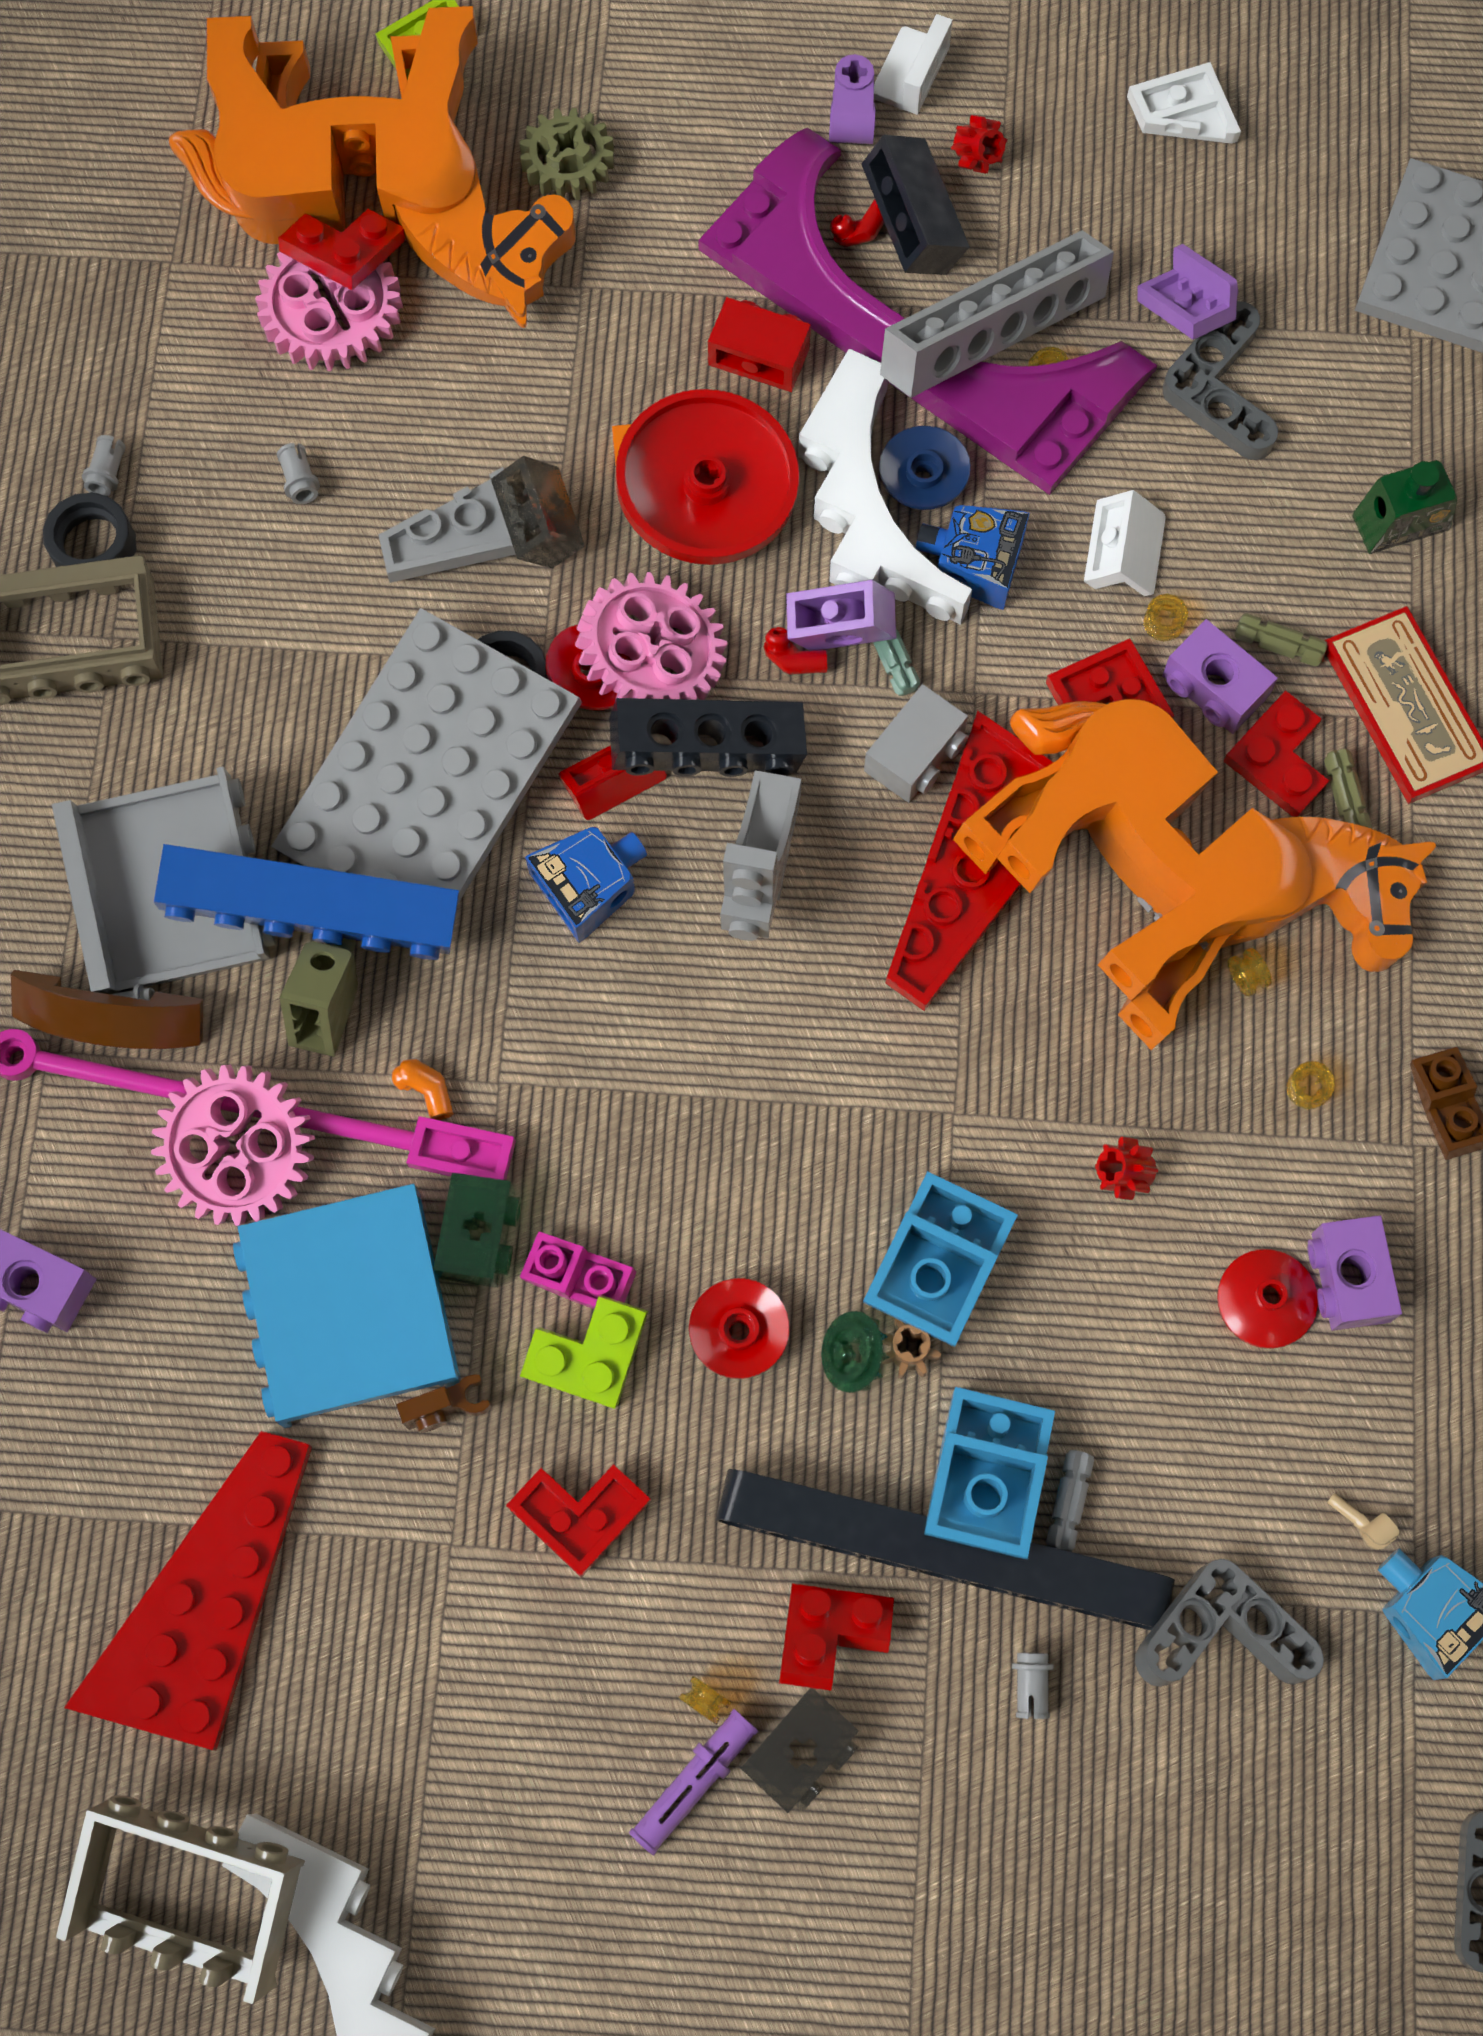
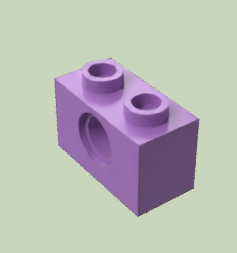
M874 580L786 593L788 640L810 651L896 639L895 593Z
M1207 619L1169 656L1162 675L1167 679L1169 687L1176 694L1184 698H1190L1202 708L1203 714L1212 724L1218 727H1225L1232 734L1266 701L1278 677ZM1207 676H1220L1226 684L1216 685L1209 681Z
M1381 1215L1322 1223L1312 1233V1239L1308 1240L1307 1248L1312 1268L1319 1269L1322 1288H1319L1317 1293L1318 1305L1322 1317L1329 1318L1331 1331L1391 1323L1402 1315ZM1342 1263L1352 1264L1359 1269L1362 1276L1361 1285L1350 1284L1342 1277Z
M0 1229V1311L5 1312L8 1304L24 1311L20 1320L48 1334L53 1325L68 1332L92 1289L96 1278L84 1269ZM31 1274H38L39 1284L37 1289L29 1295L21 1296L20 1287L23 1280Z

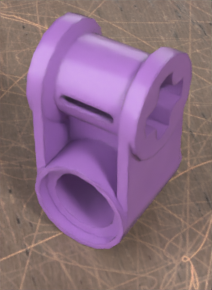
M847 55L836 65L833 100L831 101L829 142L873 144L875 129V103H873L874 68L871 62L861 55Z

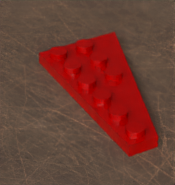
M978 710L886 977L885 984L923 1011L930 1005L1022 886L1000 861L985 874L953 840L963 822L1015 778L1032 774L1054 763L1044 755L1032 753L1019 738Z
M263 1431L258 1434L64 1707L65 1709L217 1751L312 1451L310 1444Z

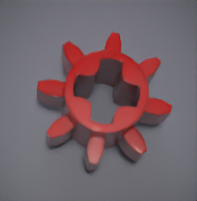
M971 115L970 125H957V132L951 150H955L956 154L960 157L959 167L973 169L975 172L986 174L989 171V164L1002 163V156L1008 139L1004 138L1003 134L998 131L1001 125L1000 121L986 119L984 116Z
M1120 1137L1118 1146L1104 1144V1151L1099 1155L1097 1164H1095L1097 1175L1102 1181L1100 1189L1114 1191L1115 1198L1133 1200L1135 1191L1149 1193V1186L1154 1182L1156 1173L1159 1170L1154 1158L1151 1156L1154 1149L1141 1146L1138 1143V1139Z

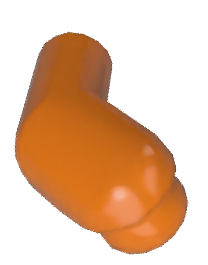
M418 1059L403 1060L400 1066L394 1068L392 1071L393 1084L399 1090L409 1091L414 1089L423 1094L430 1119L441 1121L454 1115L445 1079L440 1072Z

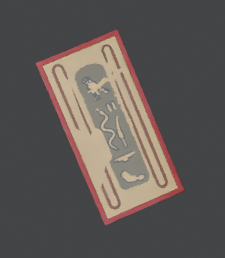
M1408 606L1325 640L1327 642L1325 654L1408 804L1483 773V739Z

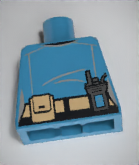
M1398 1548L1377 1569L1398 1590L1383 1607V1613L1427 1674L1433 1680L1448 1678L1483 1641V1583L1445 1556L1433 1557L1419 1568Z

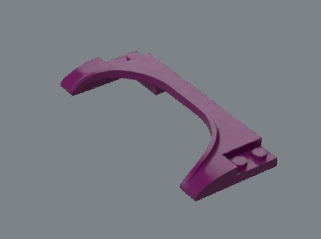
M807 127L782 142L753 170V181L698 240L699 251L789 314L795 315L803 322L811 324L812 330L845 353H847L848 349H851L881 363L885 328L905 318L854 283L840 269L826 248L817 225L814 204L815 193L820 178L841 156V150ZM1120 341L1090 354L1053 364L1006 366L981 361L911 399L1050 495L1152 376L1158 365Z

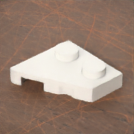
M1210 62L1129 87L1127 98L1142 133L1230 144L1238 142L1241 130Z

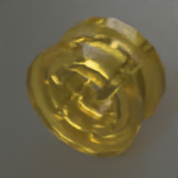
M1162 594L1153 598L1148 604L1143 620L1144 628L1148 635L1155 640L1163 642L1172 641L1179 637L1187 621V606L1182 599L1171 594ZM1160 611L1171 612L1170 618L1176 617L1173 618L1171 625L1161 624V617L1156 620Z
M1254 948L1244 950L1242 958L1233 956L1228 959L1230 975L1238 989L1245 996L1250 997L1254 995L1258 986L1264 989L1271 986L1272 977L1267 964Z
M1307 1061L1300 1064L1289 1076L1286 1084L1287 1094L1296 1106L1303 1109H1315L1322 1106L1332 1095L1335 1088V1078L1331 1070L1324 1064L1317 1061ZM1308 1075L1317 1078L1315 1084H1322V1089H1318L1313 1096L1304 1093L1306 1086L1301 1088L1299 1086V1082H1303Z
M692 1676L690 1679L691 1690L688 1693H681L678 1698L717 1725L720 1721L718 1717L719 1710L721 1708H728L731 1702L701 1680Z

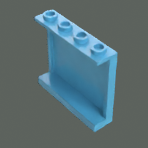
M415 1184L237 1226L240 1242L233 1243V1251L238 1270L240 1272L246 1271L250 1289L242 1292L243 1303L248 1319H256L259 1338L252 1339V1349L257 1367L259 1369L265 1367L269 1386L262 1388L261 1393L268 1418L275 1416V1421L283 1428L292 1427L291 1421L436 1385L448 1388L461 1381L421 1194Z

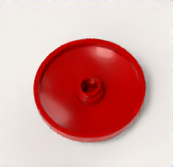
M696 389L682 391L669 395L650 405L633 421L626 431L616 460V491L620 506L628 522L638 535L653 548L684 562L704 565L725 564L757 553L772 542L787 524L795 505L799 486L798 460L792 442L780 423L769 412L753 401L721 390Z

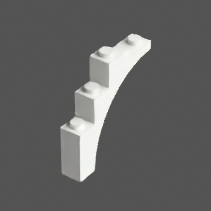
M848 349L799 434V458L803 459L807 465L815 470L829 471L815 496L814 519L819 521L830 532L837 534L843 532L846 534L831 559L829 582L836 586L874 580L894 592L896 600H909L924 607L936 619L942 621L951 620L961 624L969 610L972 589L940 571L913 547L893 521L879 492L871 461V435L875 417L887 392L888 380L880 375V362Z
M247 1814L238 1832L239 1839L256 1845L260 1842L280 1844L289 1850L288 1855L305 1860L304 1866L300 1869L288 1920L313 1956L329 1995L337 2036H432L435 2028L378 2000L381 1993L390 1996L400 1977L404 1965L396 1962L402 1948L345 1920L348 1913L355 1916L358 1914L367 1897L370 1884L363 1881L369 1869L258 1814ZM226 1863L222 1864L223 1867L255 1886L268 1898L272 1878Z

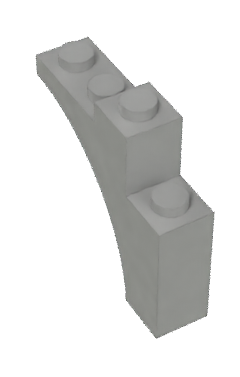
M754 771L750 794L736 843H727L723 859L724 899L720 913L721 930L729 931V935L734 938L746 941L756 940L757 937L769 938L776 900H780L801 797V778Z

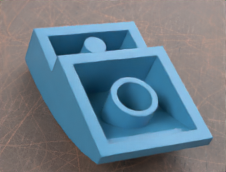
M927 1171L863 1303L955 1347L1018 1214Z
M955 1387L946 1420L924 1535L1027 1560L1048 1459L1046 1455L1055 1411Z

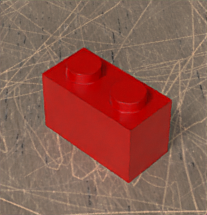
M726 297L707 341L708 365L792 393L810 349L811 324L803 322L799 317L792 314L781 315L763 309L752 301H738Z

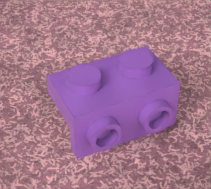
M1184 244L1174 247L1172 270L1138 285L1137 301L1194 340L1236 320L1237 280Z

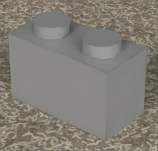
M922 684L866 752L864 772L909 803L918 791L925 794L933 786L940 774V770L937 768L947 756L950 759H954L962 750L968 740V736L965 734L968 715Z

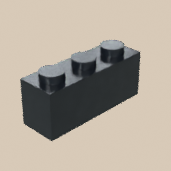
M883 135L861 165L904 273L947 275L970 246L925 138Z

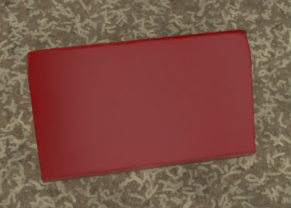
M611 745L558 773L562 783L586 820L599 816L664 781L667 777L665 771H653L647 775H631L626 770H612Z

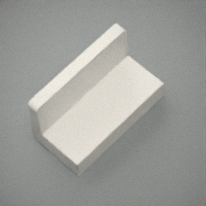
M936 14L927 34L906 26L902 27L874 83L873 99L918 115L949 50L953 19Z
M1134 490L1097 500L1084 582L1094 589L1125 582L1143 596L1154 594L1166 519L1165 514Z

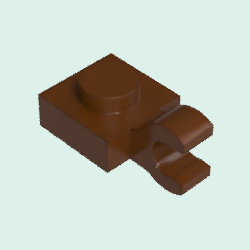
M477 1374L469 1375L451 1387L445 1388L443 1386L396 1404L402 1424L408 1430L417 1427L418 1433H425L447 1424L446 1416L456 1413L458 1409L472 1416L487 1413L492 1408L488 1399L476 1404L470 1403L467 1400L469 1390L483 1384L481 1376Z

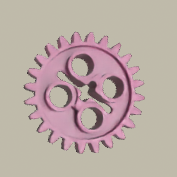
M281 252L277 254L280 267L273 265L265 267L269 280L264 279L258 282L262 294L256 296L255 299L259 308L257 315L268 342L275 343L277 352L280 355L289 352L293 364L298 363L305 356L310 370L315 368L319 360L324 361L327 371H332L335 360H341L343 366L349 369L351 364L350 357L356 355L362 362H367L365 352L367 348L380 353L382 348L379 337L392 339L391 325L400 324L398 309L403 308L400 295L401 289L398 277L394 276L390 262H382L354 290L344 287ZM311 274L317 275L323 284L329 301L334 307H338L340 317L349 330L345 331L341 328L329 302L325 297H321L318 285L310 276ZM305 294L301 297L294 298L296 295ZM358 307H365L364 309L359 311L354 310ZM320 327H327L326 329L321 331H314Z
M647 572L643 583H639L633 573L628 574L624 586L616 578H613L607 590L599 587L593 601L588 600L578 623L577 630L581 633L575 645L580 649H584L579 659V664L593 665L587 679L588 681L603 680L604 683L599 692L601 695L613 690L617 693L616 698L697 700L698 698L705 700L711 687L714 688L721 676L719 672H721L726 663V658L722 654L727 646V641L718 639L724 626L719 623H710L716 610L714 608L701 610L699 605L703 595L698 594L690 599L686 596L688 584L683 583L675 590L671 588V579L668 575L665 576L661 585L655 584L651 572ZM627 614L636 616L640 621L629 618ZM672 628L681 630L685 635L675 632ZM618 653L629 656L632 661L622 659ZM663 667H669L677 674H671L665 671Z
M231 1064L222 1065L218 1080L211 1068L201 1070L202 1085L194 1078L184 1079L183 1084L187 1095L178 1091L170 1092L168 1096L176 1106L175 1109L164 1108L158 1110L160 1117L168 1123L167 1127L152 1129V1134L164 1139V1146L152 1149L151 1154L163 1156L166 1160L165 1164L155 1170L156 1175L171 1174L173 1180L166 1186L165 1192L168 1193L181 1189L183 1195L178 1206L183 1208L196 1202L195 1218H203L213 1210L214 1224L220 1225L225 1223L229 1213H231L235 1226H239L246 1222L248 1210L255 1222L265 1218L264 1205L274 1213L283 1209L279 1194L288 1199L297 1196L298 1193L291 1185V1180L297 1182L307 1180L308 1175L298 1168L299 1163L314 1160L313 1155L302 1151V1144L315 1140V1136L301 1133L300 1126L311 1119L310 1115L295 1116L293 1110L301 1102L300 1097L285 1101L282 1096L288 1084L282 1082L270 1088V1072H261L253 1080L252 1066H241L237 1077H235ZM226 1097L234 1099L240 1109L239 1117L234 1123L226 1121L221 1114V1103ZM259 1110L262 1113L260 1120L236 1144L240 1152L224 1157L214 1171L212 1178L206 1179L205 1171L230 1147V1142L226 1138L242 1133L254 1112ZM263 1129L272 1131L276 1136L277 1149L272 1155L264 1153L259 1148L258 1136ZM194 1135L203 1137L207 1142L208 1154L203 1161L196 1159L191 1154L189 1147ZM231 1167L240 1169L245 1175L246 1185L242 1192H236L228 1185L227 1173Z

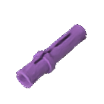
M735 1709L730 1712V1716L704 1745L700 1742L692 1750L696 1754L670 1786L665 1789L635 1828L629 1831V1834L653 1856L719 1776L722 1779L726 1778L731 1772L728 1768L730 1763L748 1741L759 1732ZM725 1742H729L702 1776L697 1778L698 1773L711 1760ZM691 1785V1789L663 1821H660L659 1819L687 1786Z

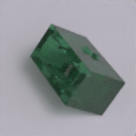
M452 1172L433 1269L439 1279L498 1288L500 1274H509L513 1246L506 1245L509 1226L517 1227L521 1212V1197H515V1190L511 1181ZM480 1221L485 1222L490 1233H482L480 1241H475L469 1230H477Z

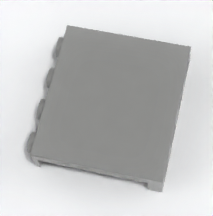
M224 767L216 768L218 775L82 805H76L71 800L51 804L91 992L104 994L133 990L134 986L142 984L145 988L271 959L268 946L276 944L275 936L263 933L264 926L244 923L243 930H233L215 926V918L196 915L194 922L175 921L165 918V911L159 910L154 903L163 844L249 857V853L255 852L251 828L249 824H241L238 808L245 806L241 782L239 778L232 779Z

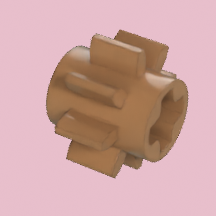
M895 1318L894 1328L896 1332L894 1336L888 1333H881L880 1342L891 1346L890 1351L884 1354L881 1362L882 1364H889L893 1361L899 1367L898 1378L900 1379L905 1376L907 1370L916 1369L917 1373L923 1378L927 1373L924 1364L926 1358L932 1361H939L941 1353L936 1349L930 1348L931 1342L937 1338L909 1324L904 1325V1322ZM903 1337H907L911 1343L921 1342L917 1353L918 1357L913 1358L909 1351L902 1354L899 1352Z

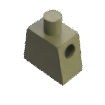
M342 938L341 945L321 944L313 941L305 943L280 995L288 1046L335 1057L358 988L353 954L356 946L354 940Z

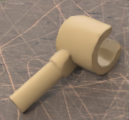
M1336 1493L1327 1502L1354 1523V1526L1359 1529L1363 1540L1371 1549H1383L1396 1540L1399 1535L1398 1527L1384 1513L1369 1521L1363 1513L1361 1514Z

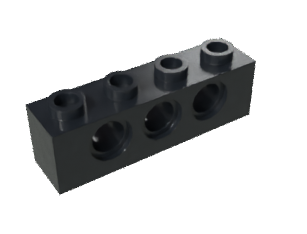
M616 698L609 716L612 770H626L631 775H647L653 771H673L678 776H692L701 771L719 772L726 777H736L757 770L789 776L792 773H797L807 756L803 702ZM652 735H664L670 740L671 744H659L653 739ZM699 735L712 737L718 745L709 746L703 743ZM745 736L757 737L763 743V746L757 747L750 744Z

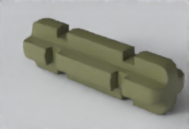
M1248 613L1241 616L1235 631V638L1249 644H1252L1253 640L1260 642L1258 645L1260 648L1294 659L1295 655L1300 656V662L1312 666H1318L1321 663L1327 649V642L1311 635L1309 639L1303 638V632L1268 621L1267 625L1260 623L1261 618Z
M1339 749L1327 753L1324 763L1328 776H1333L1330 784L1339 816L1344 817V822L1372 829L1369 814L1364 813L1363 810L1366 808V803L1357 772L1352 771V767L1355 766L1352 753L1348 749Z

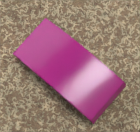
M538 1231L520 1278L556 1295L595 1309L598 1296L600 1295L625 1303L637 1272L631 1266L590 1253L583 1246Z

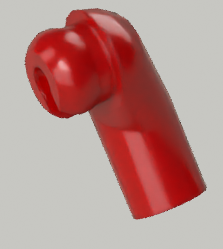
M874 199L862 219L853 221L848 214L844 216L838 215L831 221L830 231L833 233V240L836 243L848 247L873 241L885 223Z
M782 627L772 628L766 633V642L763 646L765 654L784 673L789 675L827 673L826 650L800 651L788 640L787 630Z

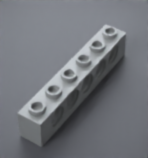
M1081 230L885 328L880 375L912 398L1099 301L1106 295L1114 251Z

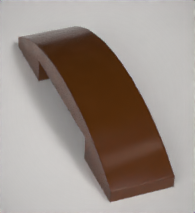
M13 970L11 973L12 1017L40 1031L78 1042L131 1049L185 1048L200 1046L203 1042V999L155 992L149 1001L61 987V977L20 970Z

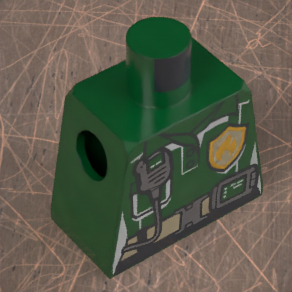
M1421 461L1413 467L1390 473L1377 479L1353 512L1352 517L1368 553L1372 554L1450 530L1456 509L1457 496L1441 461Z

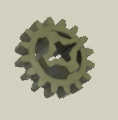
M559 108L554 109L553 119L548 120L541 114L538 116V128L534 126H527L525 128L527 139L520 140L522 172H527L528 184L530 186L540 184V191L543 196L554 190L557 192V195L565 197L566 193L572 192L576 200H581V190L586 188L590 193L595 194L597 192L596 180L604 183L609 181L608 169H613L615 166L613 137L607 136V126L604 122L597 125L594 124V114L591 112L582 119L578 117L577 108H572L569 116H562ZM589 143L594 147L596 151L595 155L591 153V146L588 145ZM539 154L543 155L544 162L546 163L545 166L540 161Z

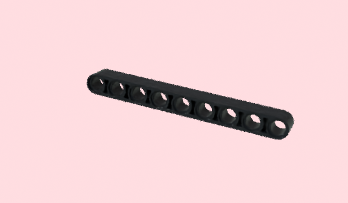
M728 1469L716 1516V1521L729 1526L1147 1630H1152L1169 1608L1175 1579L1162 1574L1033 1542L1030 1544L1026 1560L924 1535L927 1516L735 1469Z

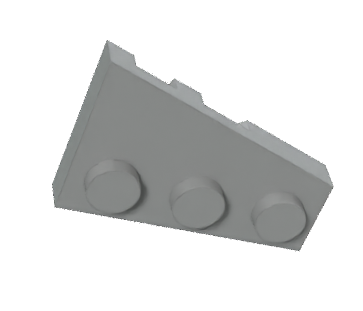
M503 467L489 474L490 480L472 490L467 486L454 493V499L433 511L425 509L378 535L390 583L524 553Z

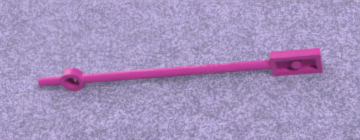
M8 1029L0 1032V1076L7 1080H23L31 1076L36 1070L164 1098H169L168 1094L174 1091L187 1095L183 1081L41 1051L37 1042L28 1033L19 1029ZM24 1051V1057L19 1063L10 1064V1058L13 1053ZM226 1097L221 1103L220 1110L239 1114L240 1109L234 1099ZM298 1106L293 1110L295 1116L310 1115L311 1119L300 1126L302 1128L408 1150L409 1154L406 1163L409 1168L501 1188L505 1186L516 1143L513 1136L421 1116L418 1117L415 1132ZM256 1110L252 1117L261 1118L262 1113Z

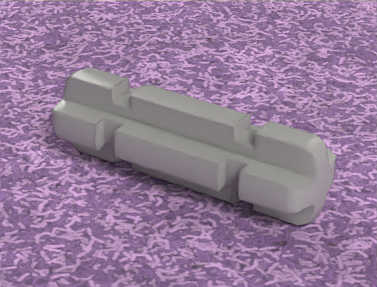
M1070 1450L1066 1454L1062 1470L1066 1472V1475L1060 1479L1052 1519L1055 1520V1523L1049 1527L1046 1544L1049 1547L1070 1552L1075 1548L1078 1531L1074 1529L1075 1525L1080 1524L1089 1486L1085 1481L1086 1478L1091 1476L1094 1464V1457L1086 1452Z

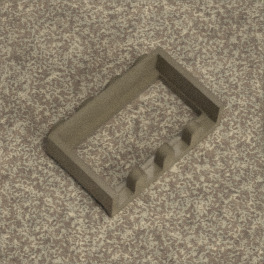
M142 555L0 575V602H4L9 608H20L24 605V599L50 596L53 601L64 602L70 599V592L95 589L100 595H112L116 592L115 586L134 584L140 642L138 646L0 665V705L9 703L11 699L25 697L48 699L56 696L57 693L74 690L85 693L97 692L104 686L117 684L141 686L147 684L152 679L163 678L154 578Z
M111 1796L108 1800L88 1809L58 1926L57 1939L67 1941L80 1932L88 1930L104 1936L101 1950L106 1953L120 1954L130 1947L136 1946L152 1952L150 1966L154 1969L167 1971L181 1962L202 1968L199 1982L204 1986L219 1987L230 1978L247 1983L243 2001L254 2004L277 1987L275 1973L300 1869L304 1866L305 1860L288 1855L289 1850L280 1844L260 1842L256 1845L239 1839V1833L230 1828L212 1826L206 1829L191 1824L190 1818L183 1813L175 1811L156 1813L141 1808V1801L129 1796ZM116 1829L272 1878L254 1955L100 1905V1895Z

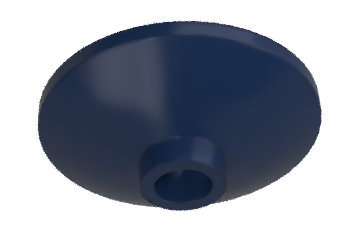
M915 426L899 432L889 440L880 457L879 472L886 491L899 503L914 509L930 510L946 506L961 495L968 483L971 465L966 448L953 434L938 427ZM924 471L928 472L932 477L920 478L916 474Z

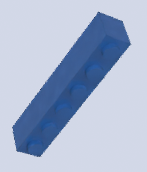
M163 844L154 903L159 910L165 911V918L175 921L194 922L195 915L215 918V926L227 929L243 930L244 923L264 926L263 933L278 937L290 938L293 937V931L313 933L312 940L319 943L341 945L342 938L362 941L361 948L370 951L388 953L391 950V946L410 948V956L438 960L440 953L450 955L459 890Z

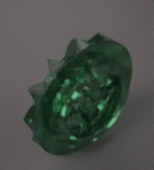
M850 1311L841 1314L831 1323L824 1336L821 1352L824 1372L830 1383L843 1392L855 1393L870 1390L872 1381L883 1377L880 1368L882 1361L890 1358L883 1351V1344L889 1336L879 1330L880 1320L866 1315L865 1312ZM851 1343L861 1344L858 1350L862 1355L861 1362L854 1361L857 1354L853 1350L854 1346Z

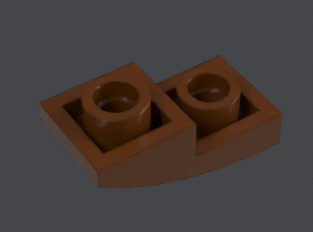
M1458 1047L1411 1060L1410 1066L1419 1097L1445 1160L1482 1150L1483 1113L1474 1097L1478 1087Z

